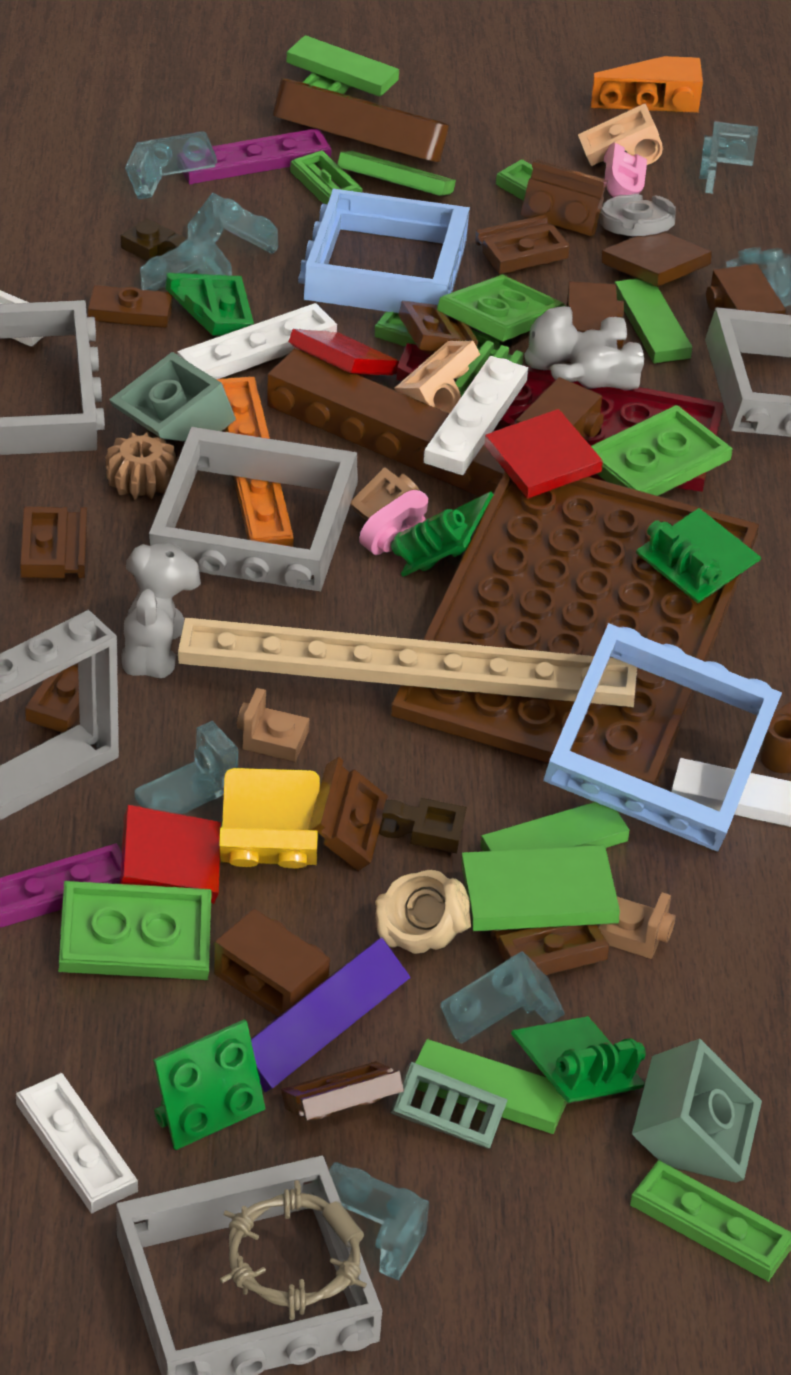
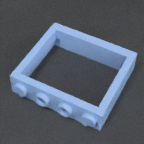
M333 189L328 204L321 205L319 221H315L312 240L308 241L305 260H301L298 283L305 284L304 300L399 313L402 301L438 305L440 297L452 293L467 241L470 207ZM340 229L442 243L443 246L433 279L329 265Z
M608 623L550 758L543 781L718 852L727 834L782 692L772 689L762 680L747 679L729 672L719 663L712 661L704 662L689 656L674 645L659 644L644 638L632 628L617 627ZM610 657L757 715L720 811L570 751Z

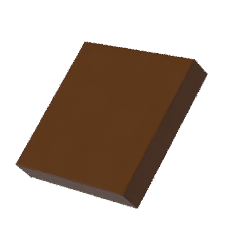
M666 232L635 236L602 250V263L657 287L711 264L712 251Z

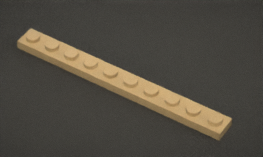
M185 618L178 649L179 664L574 702L594 656L196 618ZM610 658L591 703L634 707L637 667L618 659Z

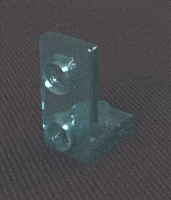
M714 122L712 136L705 135L699 179H707L705 193L713 194L717 162L753 166L758 127Z
M200 131L137 142L125 166V170L137 198L144 199L153 196L162 176L215 167L217 158L207 133Z
M215 193L209 196L188 224V248L199 254H202L210 242L215 243L219 239L223 229L271 254H274L278 249V229L269 219L263 216H256L241 208L234 200L224 199Z
M206 232L196 238L185 240L179 247L162 256H155L140 268L141 289L156 291L164 287L167 273L189 274L197 270L199 274L232 275L231 263Z
M761 247L741 250L738 252L739 258L726 261L727 268L757 263L783 306L791 305V254L783 253L782 248L762 251Z
M213 721L196 728L195 761L136 788L135 800L144 808L181 815L224 795L225 773L229 769L238 768L239 749Z
M523 951L448 997L440 1005L452 1034L459 1043L466 1042L521 1006L527 1013L535 1010L547 1023H552L565 1015L548 977Z
M334 1162L329 1172L342 1206L345 1209L382 1224L375 1244L376 1248L381 1249L379 1272L399 1280L426 1235L429 1201L420 1198L408 1189L396 1188L375 1179L361 1169L349 1168Z

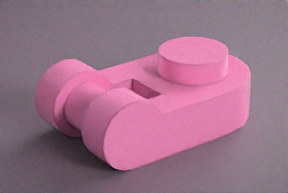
M613 142L604 156V162L606 163L604 179L608 180L607 190L612 197L639 194L645 184L647 159L638 154L632 156L625 152L623 146Z
M410 490L377 511L364 524L359 536L360 544L374 555L392 551L391 542L397 533L426 520L423 515L427 512V495L418 490Z

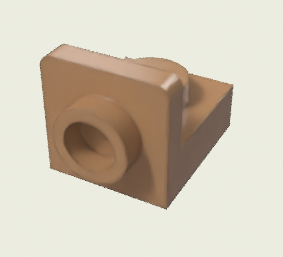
M384 467L352 499L350 505L358 515L368 521L377 511L410 490H420L405 474L397 477Z
M256 688L250 703L244 702L238 715L237 729L243 730V750L296 762L309 732L310 718L266 708V690Z
M662 892L655 908L617 897L620 909L619 923L600 924L599 930L609 946L652 959L659 942L668 943L673 931L676 915L669 913L671 895Z

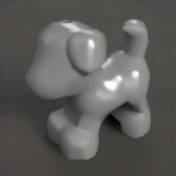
M563 306L546 310L531 325L529 347L525 352V362L531 368L545 371L551 366L550 370L555 380L560 377L569 382L578 381L586 389L614 387L627 391L639 388L641 371L644 365L641 345L628 342L622 347L621 351L617 349V340H626L627 336L624 318L608 317L601 322L600 330L591 329L582 333L578 332L572 323L573 312L571 307ZM571 362L572 364H571V365H566V364H560V363Z
M160 543L151 546L142 544L133 549L126 560V569L134 575L139 591L128 611V616L124 620L125 647L122 649L121 664L123 670L132 676L147 675L155 678H165L175 669L176 654L171 651V644L173 639L182 635L184 617L175 608L172 597L182 590H193L201 585L199 567L194 559L171 543Z

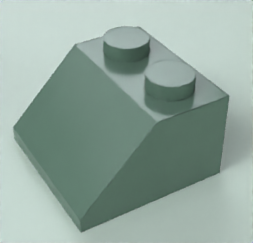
M171 352L109 399L113 407L164 439L186 441L191 427L222 431L236 420L222 383L174 352Z
M699 1038L652 1056L632 1135L658 1160L673 1168L736 1183L745 1178L762 1100Z

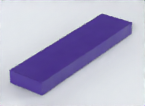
M382 937L370 944L251 1038L260 1084L264 1092L274 1088L411 978Z

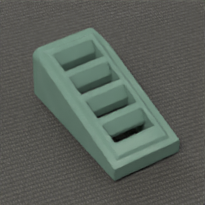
M411 1062L408 1064L402 1078L404 1091L396 1094L390 1113L490 1149L508 1099ZM421 1081L427 1083L428 1086L418 1109L410 1106L418 1083ZM441 1088L448 1091L438 1117L430 1114L437 1092ZM461 1095L468 1099L459 1124L451 1122L450 1118L458 1096ZM478 1102L488 1106L479 1131L476 1132L469 1129Z

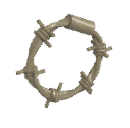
M296 1180L294 1181V1189H290V1191L285 1189L283 1194L260 1201L248 1208L242 1206L241 1213L233 1214L227 1210L224 1211L223 1215L232 1219L229 1223V1261L232 1271L221 1277L220 1282L224 1283L233 1279L237 1287L243 1288V1294H247L248 1290H251L268 1302L279 1306H288L290 1320L295 1319L294 1309L296 1311L299 1310V1314L303 1315L305 1306L321 1299L332 1297L340 1293L347 1286L356 1284L362 1288L366 1287L367 1283L358 1280V1276L361 1274L359 1268L361 1258L359 1242L363 1239L364 1233L339 1201L329 1204L315 1195L301 1193L300 1182ZM284 1206L285 1219H290V1210H300L301 1207L322 1211L323 1217L346 1247H351L347 1260L341 1262L331 1258L330 1263L339 1266V1269L336 1271V1278L320 1291L305 1293L303 1279L299 1280V1289H295V1286L291 1284L289 1285L288 1292L261 1286L255 1280V1277L265 1273L266 1269L262 1267L254 1272L248 1263H243V1257L239 1256L238 1253L241 1239L249 1236L258 1240L259 1235L250 1231L254 1226L253 1221L271 1207Z

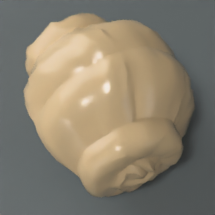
M425 870L401 876L393 881L388 891L379 895L375 901V919L379 937H382L389 947L399 946L414 954L424 953L430 948L434 950L444 948L453 940L457 933H462L471 927L470 902L465 887L457 879H449L440 871Z

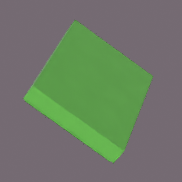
M502 274L440 297L437 310L494 338L505 341L530 331L534 321L546 310L566 305Z
M678 405L591 446L603 460L602 472L597 474L606 482L656 496L731 460L733 448Z
M605 845L462 853L461 865L465 889L470 902L469 912L471 914L473 931L619 923L620 909Z
M64 881L58 972L208 980L211 889Z

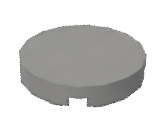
M639 194L619 195L603 203L600 213V224L608 231L627 236L659 234L675 225L676 207L671 201L661 196H652V201L643 200V195Z

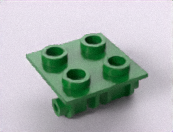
M489 492L454 510L446 509L414 525V527L412 526L397 533L391 542V548L395 555L402 556L407 562L401 575L404 577L418 569L427 571L440 559L450 554L456 557L468 548L472 540L471 536L479 525L494 494Z
M700 508L673 526L668 522L654 521L647 529L650 541L636 550V554L697 603L703 601L761 560V556Z
M589 1016L515 1029L511 1032V1035L524 1049L529 1058L533 1060L567 1103L640 1089L645 1086V1082L636 1073L640 1062L646 1056L643 1044L636 1042L632 1038H627L612 1045Z
M245 1019L153 1059L162 1097L161 1106L154 1109V1115L160 1127L168 1126L173 1149L175 1150L266 1109L248 1023Z

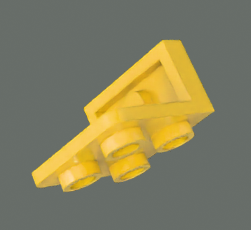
M229 769L225 773L223 822L222 828H220L219 845L221 862H229L231 865L239 867H252L258 865V863L278 864L284 868H303L307 865H317L318 831L308 829L320 789L319 775L314 771Z

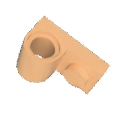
M646 103L578 134L591 166L604 161L605 153L613 142L623 146L628 154L632 156L638 154L647 159V165L658 160L663 151L658 130Z
M447 341L394 388L395 391L451 413L461 398L454 379L463 376L469 370L468 365L480 355L474 341Z

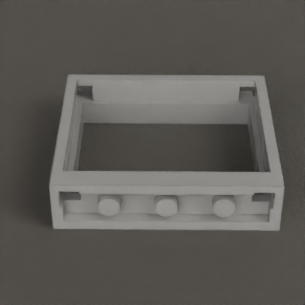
M85 300L0 304V338L75 335L82 414L0 417V455L97 450V430H105L104 409L95 408V402H102L101 378L92 377V372L99 371L98 347H90L89 342L96 341L95 317H87Z
M715 308L705 341L731 431L791 437V396L752 392L741 353L791 357V315ZM745 416L746 421H751V423L741 422L742 417Z
M191 427L149 532L150 546L160 543H171L179 547L198 563L199 572L321 592L358 484L357 452ZM197 470L330 491L310 550L175 528Z
M89 610L0 654V702L78 663L80 714L79 725L0 765V820L119 758L117 636ZM94 744L99 749L95 750L90 745Z
M323 1155L116 1203L117 1238L161 1375H258L264 1370L288 1364H306L320 1356L344 1350L358 1351L369 1344L380 1342L382 1308L361 1256L359 1266L361 1274L358 1276V1280L367 1283L365 1288L354 1284L347 1286L343 1290L350 1308L176 1351L143 1251V1247L228 1228L232 1219L223 1215L225 1210L233 1214L241 1213L242 1206L248 1208L255 1203L283 1194L285 1189H289V1191L294 1189V1181L296 1180L300 1182L301 1193L315 1195L329 1204L334 1201L341 1203ZM312 1181V1183L303 1185L304 1182ZM284 1206L271 1207L254 1221L283 1215ZM296 1209L290 1210V1213H291V1212H295V1211H300V1210H296ZM313 1209L331 1258L341 1262L347 1260L351 1247H346L323 1217L322 1211ZM145 1220L143 1223L134 1224V1222ZM334 1265L337 1271L339 1269V1266Z

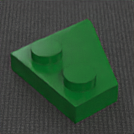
M166 274L165 289L211 335L223 336L254 325L242 276Z

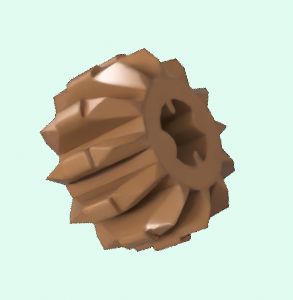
M130 432L128 439L116 438L114 446L108 448L105 457L106 477L109 480V486L116 487L119 495L132 494L134 500L144 495L153 499L155 492L164 494L177 464L174 446L166 444L164 438L150 437L149 432H146L143 436H137Z

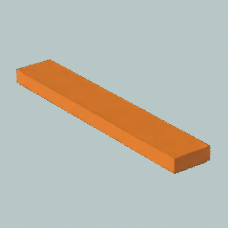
M255 377L216 379L222 383L236 418L223 432L270 439ZM233 476L247 539L293 547L294 537L281 483Z

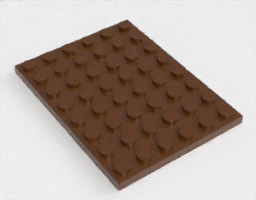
M504 472L423 640L595 656L609 623L617 627L632 628L644 638L659 644L674 645L685 654L706 662L742 573L703 601L697 603L636 554V550L650 541L647 529L654 521L668 522L673 526L699 507L591 477H585L527 499L509 475ZM700 508L750 549L753 548L758 536L759 524ZM637 667L634 707L590 703L570 751L656 786L695 690ZM401 685L392 703L391 716L549 763L574 701Z

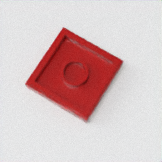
M292 329L288 341L291 343L290 345L346 372L390 376L397 373L399 360L339 332Z
M560 409L485 435L484 446L527 499L602 472L603 460Z
M128 805L124 815L120 884L211 889V903L215 904L219 894L221 822Z

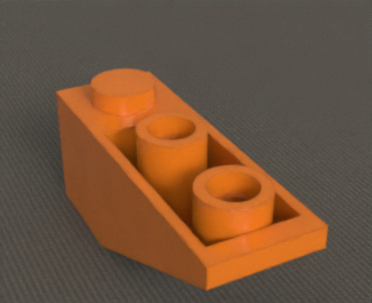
M663 56L596 72L593 77L591 108L632 110L646 103L648 110L699 113L703 86L700 58Z

